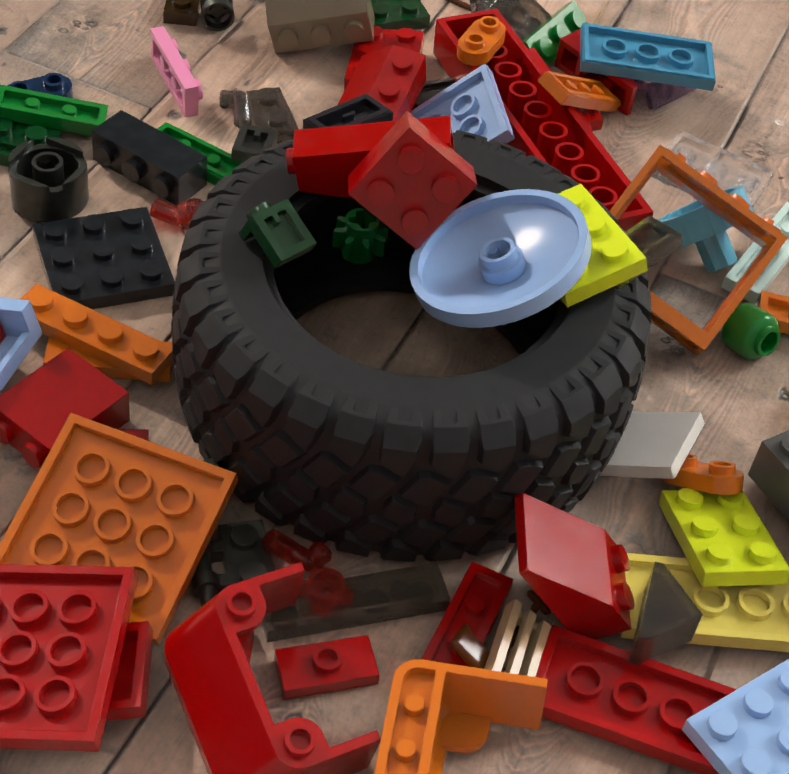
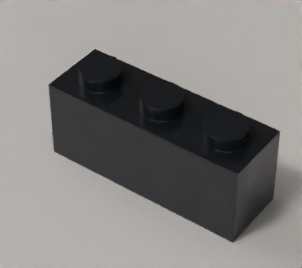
M120 110L92 130L93 160L178 207L207 185L206 155L123 110Z

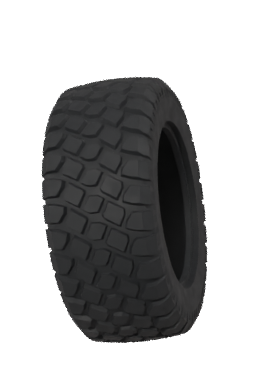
M456 130L455 133L453 132L455 152L473 166L478 184L459 204V207L478 198L503 191L535 189L558 194L578 185L569 176L561 174L560 170L535 156L529 155L527 157L526 152L496 140L493 143L487 141L488 138L460 130ZM294 139L263 150L261 155L252 156L234 168L232 175L223 177L208 193L207 200L200 203L190 220L178 259L172 302V355L176 364L174 366L179 400L193 442L198 443L199 452L204 460L212 458L221 468L237 473L238 482L233 493L243 503L256 502L255 512L279 527L291 524L294 526L293 534L319 545L325 544L328 540L333 541L338 551L368 557L370 551L380 553V558L383 560L415 562L417 555H423L426 560L433 562L461 559L464 552L478 556L504 549L508 542L517 543L515 495L525 493L567 513L575 507L578 501H581L601 476V472H603L615 452L634 407L631 402L636 400L641 385L651 325V292L648 290L649 281L646 272L568 308L559 299L547 308L527 318L505 325L494 326L519 354L516 358L499 366L458 376L421 377L402 375L366 366L344 357L315 339L296 320L320 304L350 294L374 291L415 293L409 275L410 262L415 251L414 247L389 228L383 257L375 255L374 259L366 264H354L343 259L342 248L332 247L333 231L336 229L337 217L343 216L346 218L349 211L364 207L352 198L300 192L296 174L290 175L288 173L286 163V149L293 148ZM288 198L317 244L310 252L275 269L255 237L243 241L238 233L248 221L247 213L254 207L266 201L272 206ZM595 199L618 225V220L600 201ZM619 226L622 229V231L628 236L627 232L621 226Z

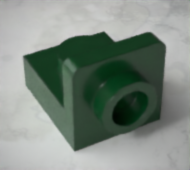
M288 198L272 206L266 201L254 207L247 213L248 221L238 233L243 241L255 237L275 269L310 252L317 244Z

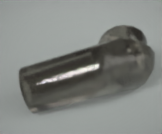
M232 88L231 91L221 90L219 93V105L223 109L232 108L234 125L238 128L241 127L242 123L251 125V102L249 95L237 88Z

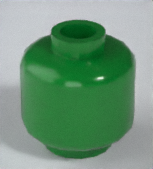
M751 303L738 305L721 328V339L724 345L750 360L770 355L777 348L781 337L779 322L776 317Z

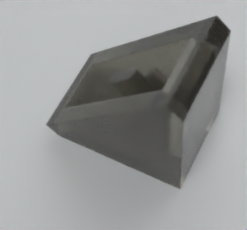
M655 561L644 589L628 662L636 665L690 642L703 615L663 563Z

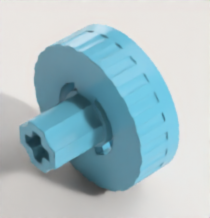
M743 185L724 190L729 195L734 193L741 196L749 203V209L754 212ZM698 200L674 210L652 223L663 252L676 250L695 243L707 273L717 271L737 262L738 258L726 232L727 229L733 226Z

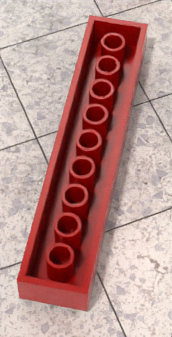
M498 9L436 19L433 54L449 77L455 79V82L480 67L464 64L456 55L458 40L473 22L484 16H493L505 25L504 44L486 65L493 72L515 137L506 145L526 152L527 157L529 155L535 156L560 170L561 174L569 176L578 184H582L587 191L593 194V198L600 201L610 211L631 181L572 106L561 105L537 81L545 70ZM638 193L618 220V225L627 232L637 248L646 246L654 213L640 193Z

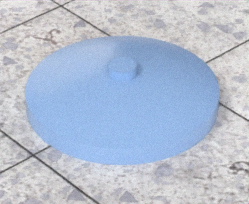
M535 189L498 192L478 198L455 209L417 250L415 249L409 268L410 281L421 306L439 321L467 328L505 325L536 314L564 296L584 273L590 260L592 241L583 213L567 198L549 191Z

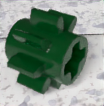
M353 209L347 213L346 218L343 216L337 217L336 229L333 231L332 247L342 248L343 259L351 263H369L374 259L375 255L384 256L389 227L384 224L379 225L380 220L367 209Z

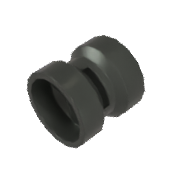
M199 0L202 21L207 28L213 31H222L233 24L235 14L232 0Z

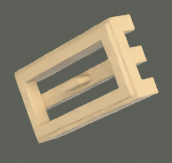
M517 599L506 604L484 669L501 672L517 624L520 627L514 646L509 650L507 656L508 664L505 672L536 677L551 625L545 620L540 623L535 622L537 614L531 610L523 613L521 611L523 604Z

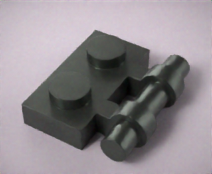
M263 519L218 525V540L209 541L191 579L194 596L199 598L201 607L229 585L275 571ZM223 561L225 573L217 574L212 570L211 563Z

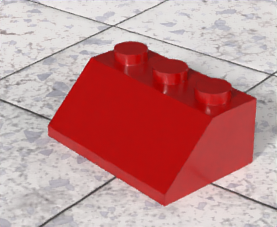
M396 45L362 55L337 105L368 94L393 111V121L399 120L406 111L411 113L426 82V55Z

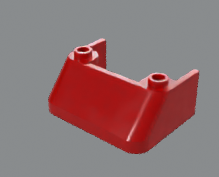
M301 562L227 586L174 628L165 640L164 662L208 774H354L369 767L381 738L376 730L329 748L322 730L309 719L296 717L277 724L273 722L238 636L258 628L263 622L265 614L296 604L305 572Z

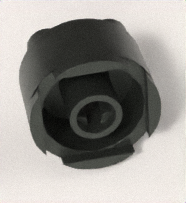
M50 137L46 138V143L34 145L33 140L26 141L18 145L11 152L8 158V171L12 206L16 213L35 221L49 222L72 218L86 207L89 199L87 163L79 146L65 139Z

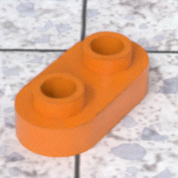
M484 16L473 22L458 40L457 58L462 63L472 66L488 63L504 44L505 25L493 16Z
M693 454L687 455L675 479L662 478V481L667 484L712 494L734 495L743 492L744 473L735 469L736 464L728 461L703 463L697 461L698 457Z

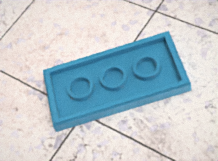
M582 23L580 71L709 91L714 89L716 77L711 42Z

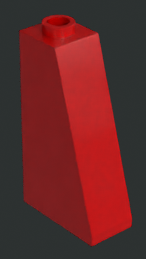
M451 116L417 119L455 151ZM397 121L295 130L293 148L286 149L288 173L290 175L296 174L300 192L352 198L348 195V175Z

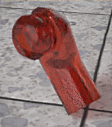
M192 198L173 206L157 199L151 206L150 216L177 228L185 229L189 227L190 220L203 200Z
M277 529L269 530L262 541L264 550L291 565L301 562L305 571L311 574L324 571L326 569L325 564L329 563L332 559V552L324 543L313 542L308 549Z

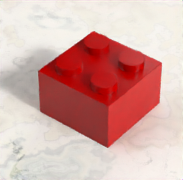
M408 111L400 117L348 175V195L416 250L478 185L473 166Z

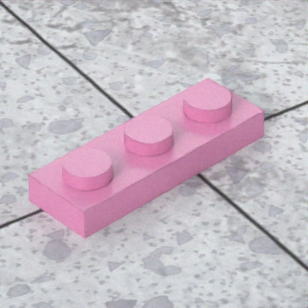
M164 26L151 28L152 60L184 117L198 115V100H202L203 97L200 81L193 78L187 59H182L176 40L170 38Z

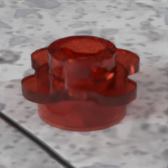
M328 567L318 568L309 575L308 580H302L298 593L301 598H306L311 604L312 613L321 618L328 617L331 610L340 605H350L354 596L353 591L345 587L343 575L339 571ZM321 592H328L329 594L323 595Z

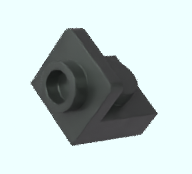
M242 123L232 147L231 161L243 163L252 156L263 154V150L277 145L278 130Z

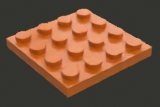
M70 413L0 542V564L135 567L138 581L128 623L149 621L153 630L152 643L159 646L238 482L237 473Z

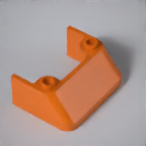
M412 659L402 663L396 669L393 676L374 774H442L446 751L458 753L478 751L488 740L491 723L540 730L548 679L423 659Z

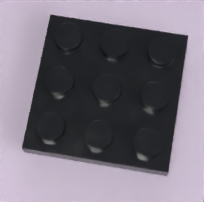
M147 207L32 224L33 236L49 290L90 309L173 296L175 281Z

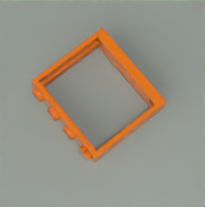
M659 145L611 208L610 213L617 220L620 219L654 172L658 171L762 247L703 328L697 326L651 292V322L691 352L699 355L707 348L788 237L773 225L774 220L765 216L761 218L751 211L749 203L741 196L734 193L729 195L717 186L718 181L712 175L703 170L697 172L686 164V158L680 152L675 154L670 149Z

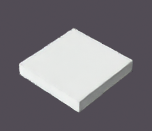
M632 411L615 452L603 472H601V476L675 479L705 424L701 412Z

